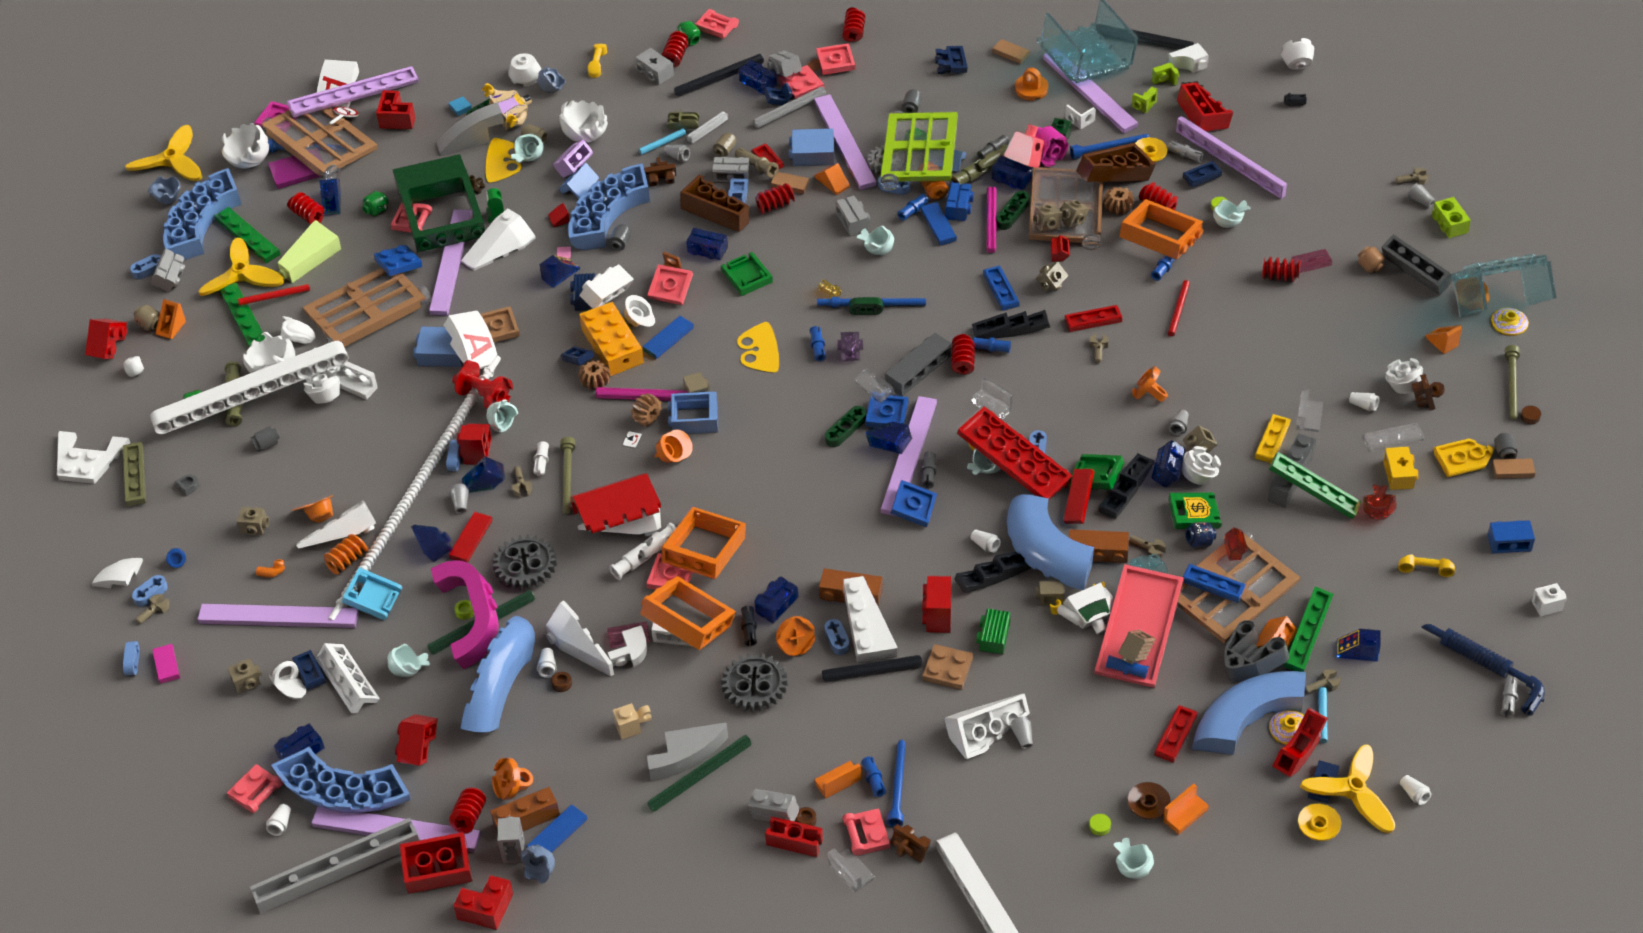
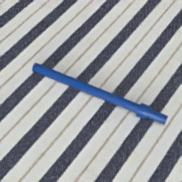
M839 297L817 299V306H832V308L849 306L851 299H839ZM881 298L883 306H926V298Z

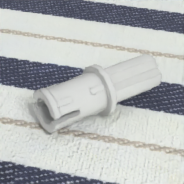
M544 441L537 444L536 455L533 458L535 462L533 473L537 474V476L544 475L546 463L549 461L547 456L549 444Z

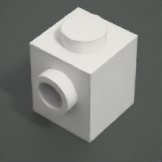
M1557 583L1535 589L1532 597V603L1540 617L1563 611L1567 600L1565 592L1560 589Z

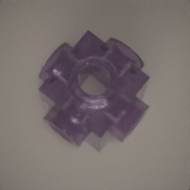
M840 332L841 340H837V351H841L842 361L860 360V350H863V339H859V332Z

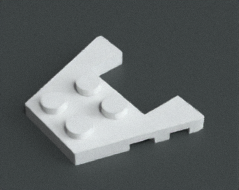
M59 431L58 479L95 484L110 468L109 464L121 455L120 452L123 449V445L130 444L129 438L113 436L107 450L99 451L73 448L77 439L76 433Z

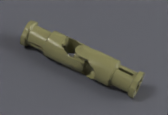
M1001 145L1000 149L986 154L983 160L979 159L962 169L959 174L952 175L951 183H970L988 170L1000 165L1001 161L1007 158L1004 157L1008 145Z
M234 361L226 363L224 367L226 372L225 383L240 378V363ZM242 404L225 410L227 412L225 418L227 425L238 426L241 424L242 416L240 412L242 411Z

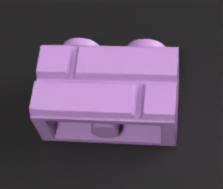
M584 140L572 144L554 162L553 166L564 178L573 174L593 154V151Z

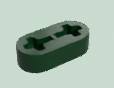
M878 297L852 298L849 301V312L853 315H878L883 312V300Z

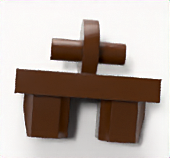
M656 157L657 163H650L651 167L644 168L646 180H648L650 186H657L659 184L658 178L664 177L667 184L675 183V163L661 162L660 157Z
M1426 374L1420 375L1422 381L1412 383L1418 408L1429 405L1430 410L1436 409L1432 397L1439 398L1445 392V387L1440 382H1433L1429 385Z
M897 824L894 826V833L890 844L897 847L896 855L903 857L907 854L920 863L924 861L931 840L926 836L916 837L914 829L909 825L901 827Z

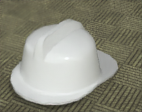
M637 295L627 297L624 309L625 319L634 327L639 325L653 326L655 318L650 304Z

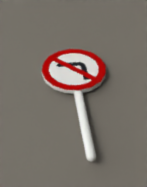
M334 107L333 111L339 116L330 121L329 124H334L343 116L357 117L359 113L352 108Z

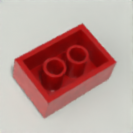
M464 832L400 844L404 883L408 894L473 882Z

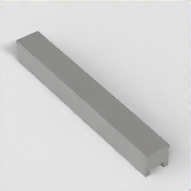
M407 818L250 886L259 913L267 912L401 853L400 844L419 841L420 838L411 819Z

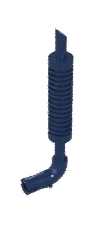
M1432 624L1421 626L1422 629L1441 638L1440 644L1445 647L1448 646L1449 649L1455 650L1458 654L1466 656V658L1477 662V664L1481 663V666L1488 668V670L1492 669V672L1499 674L1503 678H1506L1509 674L1526 683V686L1531 691L1529 698L1521 707L1523 713L1526 714L1529 709L1530 711L1527 715L1532 716L1541 701H1545L1543 699L1545 689L1542 682L1532 675L1528 676L1513 668V661L1506 660L1505 657L1499 656L1497 653L1495 654L1494 651L1488 650L1486 647L1484 648V646L1477 644L1475 641L1473 642V640L1462 636V634L1450 628L1443 631Z

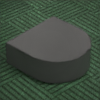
M185 475L175 481L176 486L186 496L196 491L199 487L198 480L194 475Z

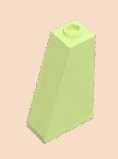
M315 220L278 261L279 273L283 279L293 283L341 250L339 237Z

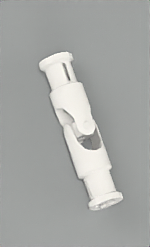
M668 523L667 527L661 532L654 533L644 543H641L622 556V560L615 565L611 564L609 566L611 574L617 580H621L622 576L628 571L635 570L651 558L653 554L660 552L662 546L677 527L672 523Z

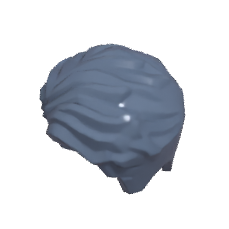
M544 67L538 73L537 82L543 91L554 93L562 89L566 80L563 79L555 68Z
M159 176L150 185L148 193L160 203H174L178 197L180 182L173 176L169 178Z
M539 844L529 846L523 850L521 858L525 865V878L527 880H538L540 884L547 882L555 868L554 855Z

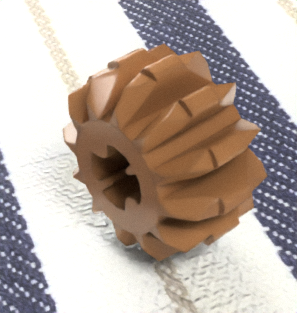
M1113 186L1112 190L1108 189L1104 196L1105 209L1109 210L1110 214L1115 212L1117 215L1119 213L1125 215V212H1130L1134 204L1132 192L1128 191V188L1122 189L1121 186L1119 188Z
M592 359V362H585V365L580 366L578 375L583 387L587 386L589 390L591 388L597 389L598 387H604L605 384H609L610 370L606 363H602L601 360L595 362Z
M641 394L640 398H636L635 404H632L634 407L630 412L634 421L640 425H652L653 421H657V417L660 415L659 412L662 410L661 401L652 394Z

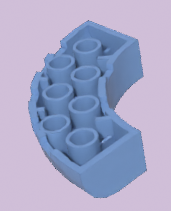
M643 163L623 168L622 172L613 175L611 173L607 175L605 180L597 181L589 187V191L585 195L582 194L576 202L577 206L571 212L568 226L569 240L572 246L580 250L606 247V235L613 221L628 209L650 202Z
M229 168L209 175V179L202 183L197 182L192 190L185 191L178 198L179 202L172 206L168 213L167 222L164 223L163 242L165 249L183 256L184 260L204 254V235L215 220L214 215L227 207L232 209L242 205Z
M1024 494L1014 497L1010 502L1007 513L1008 536L1012 540L1015 551L1025 558V562L1034 570H1041L1045 577H1054L1066 586L1084 590L1093 563L1094 547L1070 539L1055 527L1048 515L1049 498Z
M514 616L506 622L507 627H501L496 638H493L487 648L489 654L485 659L481 660L476 672L479 674V678L474 680L470 688L473 695L470 703H466L460 729L473 732H490L499 728L502 711L510 688L523 666L532 659L535 632L532 625L526 619L520 616Z
M1282 671L1267 673L1244 680L1226 690L1204 713L1194 735L1192 750L1234 755L1235 747L1242 735V731L1246 726H1250L1256 720L1262 718L1264 714L1272 711L1277 713L1284 710L1302 712L1306 672Z
M308 747L271 765L279 779L294 794L311 804L325 809L355 813L371 812L394 807L411 800L410 794L393 764L380 769L365 771V774H354L353 771L330 768Z

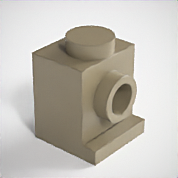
M1060 580L1039 581V586H1035V598H1039L1040 606H1050V604L1056 606L1057 599L1064 605V584Z

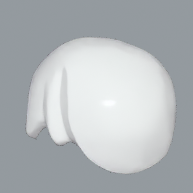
M572 100L568 106H566L568 102L561 106V114L559 115L561 128L564 134L571 140L576 142L584 140L586 143L598 139L605 132L608 122L606 121L607 115L604 114L602 105L597 106L595 102L586 103L583 100L576 103Z
M250 123V125L242 124L240 128H232V133L229 137L226 138L225 133L222 136V142L224 143L222 155L234 167L242 169L255 167L268 154V137L259 125H254L253 123Z
M264 332L261 335H264L265 339L261 342L252 341L250 348L246 351V355L243 354V362L247 370L253 373L296 355L293 344L289 339L282 340L281 336L272 337L268 332Z

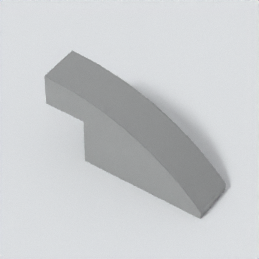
M498 102L468 114L450 127L436 142L440 155L443 156L490 143L488 127L504 123Z
M727 723L665 732L668 753L647 756L650 780L664 779L679 774L704 761L727 740Z

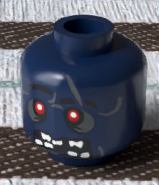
M1208 522L1191 523L1185 531V538L1187 543L1193 548L1210 547L1213 540L1216 539V530Z

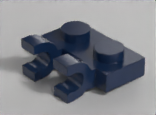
M946 46V50H935V63H938L939 66L937 67L938 74H944L948 70H950V73H967L968 67L963 46Z

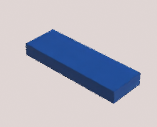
M938 202L921 206V212L939 245L957 241V236Z
M1001 266L984 269L983 275L1001 310L1019 307V300Z
M682 316L677 317L643 346V351L657 359L694 328V324Z
M1192 564L1188 565L1183 575V583L1239 603L1246 584Z
M571 804L527 845V848L539 844L552 853L588 820L587 815Z

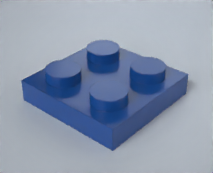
M400 245L397 248L382 250L374 254V260L389 276L422 267V261L407 245Z
M871 393L865 421L866 426L877 428L890 426L889 429L903 430L909 402L908 397Z
M901 480L890 514L927 527L937 493Z

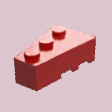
M1198 83L1181 84L1177 102L1193 124L1206 132L1229 128L1233 111L1230 109L1227 111L1223 108L1222 103L1219 100L1215 101L1210 97L1211 94Z

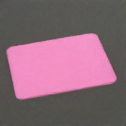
M557 247V256L561 259L562 257H564L563 259L571 258V247Z

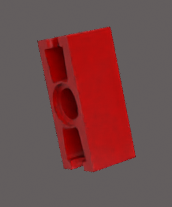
M771 816L770 828H767L765 832L766 845L818 857L820 851L818 844L822 845L823 828Z

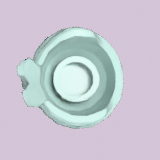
M525 134L517 137L514 143L516 154H511V159L516 160L518 163L535 161L542 155L544 150L541 139L534 134Z
M1222 200L1215 207L1213 217L1219 226L1231 228L1239 224L1243 219L1245 211L1251 208L1247 206L1245 200L1238 206L1228 200Z
M883 225L877 227L871 233L863 229L861 234L857 236L858 239L864 241L867 251L874 255L887 254L892 249L894 243L893 234Z
M504 399L500 402L492 403L489 405L486 414L490 428L497 432L506 431L512 425L518 411L514 405Z
M974 449L973 463H968L967 469L973 470L972 473L974 475L978 473L993 474L1001 469L977 449Z
M407 644L394 648L387 657L389 670L399 677H412L422 666L430 665L429 661H427V653L416 656Z
M1129 838L1122 839V843L1116 842L1113 844L1120 851L1116 858V864L1121 874L1133 879H1140L1149 874L1154 860L1153 854L1147 845L1138 844L1130 846Z

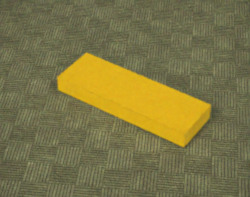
M1272 414L1255 453V459L1272 463L1274 455L1281 447L1291 419Z

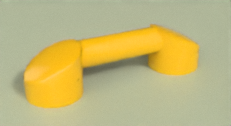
M602 43L593 45V60L587 67L588 75L591 78L601 76L600 56H604L607 53V45Z
M1407 555L1398 562V569L1403 573H1410L1414 570V565L1438 567L1439 574L1443 577H1452L1455 574L1454 564L1445 558L1437 560Z

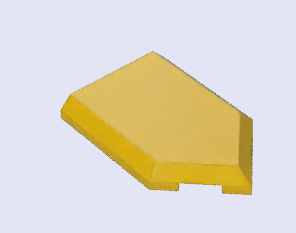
M1470 438L1433 447L1434 455L1447 477L1484 469L1495 450L1492 446L1480 445Z

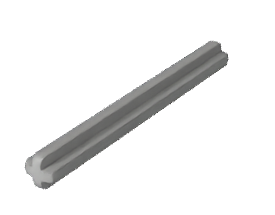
M819 87L755 118L752 121L755 128H759L813 102L814 98L825 96L826 91L824 87Z

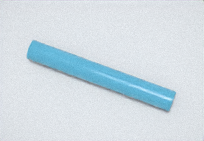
M684 129L676 131L639 148V153L643 155L686 135Z
M1320 687L1318 689V709L1320 714L1327 717V689ZM1327 722L1320 734V743H1327L1328 741Z

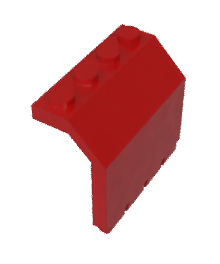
M647 473L570 496L573 513L578 514L579 512L586 531L591 530L592 534L606 530L605 525H608L609 528L624 524V519L627 522L643 518L642 513H645L646 517L660 513L659 508H661V502Z

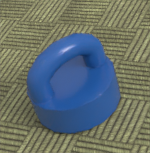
M180 548L171 549L166 555L167 564L173 568L181 567L186 561L185 552Z

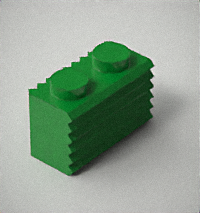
M988 608L985 616H981L980 627H982V632L978 631L976 643L980 644L979 651L1004 654L1010 627L1011 613L1009 611H998L997 609Z

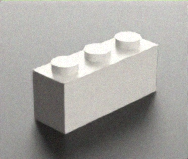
M618 264L614 268L609 267L604 274H598L592 281L588 280L582 286L583 291L579 296L594 309L625 292L634 279Z

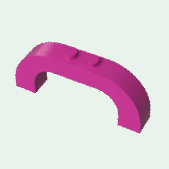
M454 560L431 568L434 584L443 593L458 586H467L475 615V622L473 628L465 637L450 644L454 660L465 669L482 659L488 653L487 648L493 638H496L499 622L495 609L498 607L491 595L493 594L491 585L487 583L475 567L467 562Z

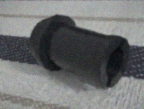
M1285 94L1284 104L1288 106L1292 104L1306 105V94Z

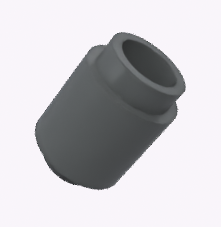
M912 89L905 94L902 103V110L905 113L918 112L922 99L919 91Z
M621 224L614 228L608 240L610 247L614 250H623L631 236L629 227Z
M269 426L254 433V436L250 438L256 451L277 444V439L280 436L276 428L272 429Z
M1509 433L1499 434L1494 439L1498 457L1500 459H1516L1518 451L1513 436Z

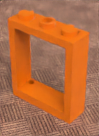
M1145 199L1122 221L1119 237L1177 260L1182 254L1186 253L1190 246L1194 245L1197 239H1200V236L1203 234V221ZM1149 218L1185 233L1178 240H1175L1140 225Z
M692 507L662 546V562L716 579L744 541L746 523ZM694 527L730 538L716 559L680 547Z
M678 576L668 580L649 596L646 595L642 600L640 612L645 618L698 650H701L729 629L736 613L735 610ZM674 595L713 620L700 628L661 603Z

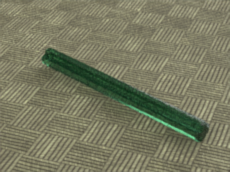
M531 590L498 606L495 609L498 620L534 601L535 597ZM475 619L427 645L429 652L434 655L465 637L473 628Z
M744 735L650 799L647 802L648 807L654 812L751 746L750 738Z

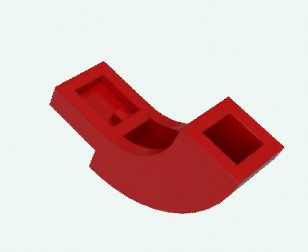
M1308 708L1294 736L1286 746L1280 749L1272 767L1289 777L1296 774L1317 746L1321 738L1320 734L1328 718Z

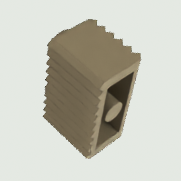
M1141 630L1129 631L1118 654L1122 655V659L1130 664L1134 662L1139 663V661L1147 659L1146 656L1149 655L1148 652H1151L1150 649L1156 639Z

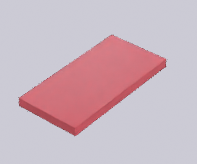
M1124 564L1095 667L1096 675L1155 688L1184 577ZM1141 630L1156 639L1150 649L1151 652H1148L1149 655L1146 656L1147 659L1141 660L1138 663L1149 666L1146 679L1132 674L1124 675L1121 671L1106 668L1109 655L1122 659L1123 656L1118 654L1129 631Z

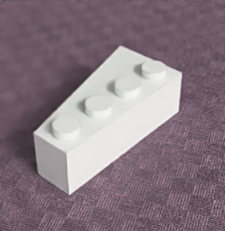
M864 577L843 579V592L857 663L896 657L898 647Z

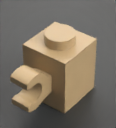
M632 703L613 710L614 722L621 740L640 734V723L652 719L648 705L639 708L637 712Z

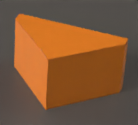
M838 163L814 175L819 182L835 195L850 188V184Z
M163 299L155 334L169 339L174 338L186 322L181 304Z
M1461 325L1439 327L1426 334L1425 337L1443 354H1446L1458 347L1462 327Z

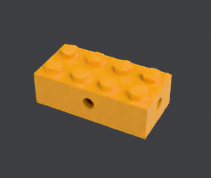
M613 302L579 314L581 329L601 362L607 364L610 376L644 364L642 348Z

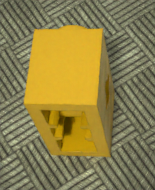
M1409 447L1385 448L1383 463L1390 490L1414 489L1415 481L1418 480V470L1414 469V455L1410 454Z

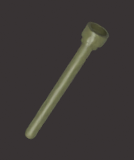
M1508 345L1504 349V354L1509 362V417L1511 420L1517 419L1516 361L1520 357V348L1516 345Z
M564 437L560 440V449L564 453L563 513L565 515H568L571 511V453L575 450V439L572 437Z

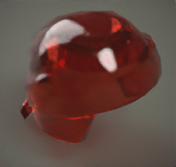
M1374 484V494L1363 497L1362 505L1364 512L1372 519L1385 520L1397 508L1396 496L1385 493L1388 488L1386 485L1380 487Z

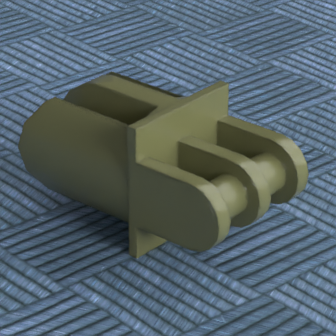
M681 109L679 112H669L667 128L670 130L697 129L700 115L697 112H681Z

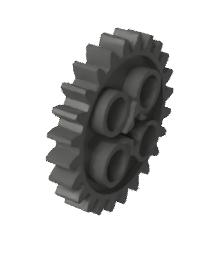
M529 534L526 535L525 539H522L521 535L518 536V540L512 537L511 543L504 541L505 547L499 546V552L494 553L493 570L496 578H499L500 583L505 582L506 587L512 584L513 589L520 586V589L523 590L524 586H527L530 590L533 584L536 587H539L538 582L545 584V577L551 578V573L555 572V566H557L554 547H550L549 541L544 543V538L537 540V535L532 539L529 538ZM521 550L525 551L528 575L524 571Z
M756 652L753 657H750L747 653L745 659L739 656L738 662L732 660V666L727 665V671H723V678H721L722 692H724L725 699L729 698V704L735 703L737 709L741 705L743 706V711H746L748 707L751 708L752 712L755 711V708H759L762 711L763 706L770 709V703L777 705V698L783 699V693H786V686H788L787 673L784 672V666H780L779 660L773 662V656L766 659L764 653L761 657H758ZM756 668V694L752 696L753 670Z

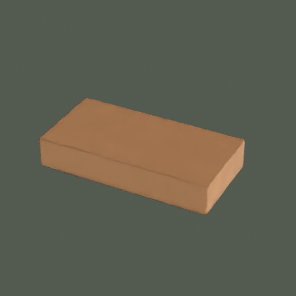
M1001 39L993 47L992 53L1022 64L1030 55V50Z
M778 172L771 181V188L788 183L793 192L804 194L809 184V178Z
M1532 458L1493 459L1492 466L1495 479L1535 477Z

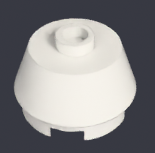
M1301 38V41L1294 43L1290 40L1282 46L1281 57L1289 69L1300 70L1312 64L1315 48L1309 39Z
M523 53L516 55L511 60L508 75L515 85L519 83L523 84L524 87L531 86L537 82L541 67L532 55Z
M1410 358V361L1401 362L1399 359L1387 366L1388 371L1386 372L1385 379L1396 393L1413 392L1412 383L1422 381L1420 375L1423 374V368L1419 361L1414 358Z
M328 370L326 374H317L307 378V383H304V391L317 404L331 402L340 394V378L334 370Z
M1195 446L1184 454L1182 473L1192 483L1204 485L1218 475L1221 463L1216 455L1213 458L1210 454L1206 453V448Z

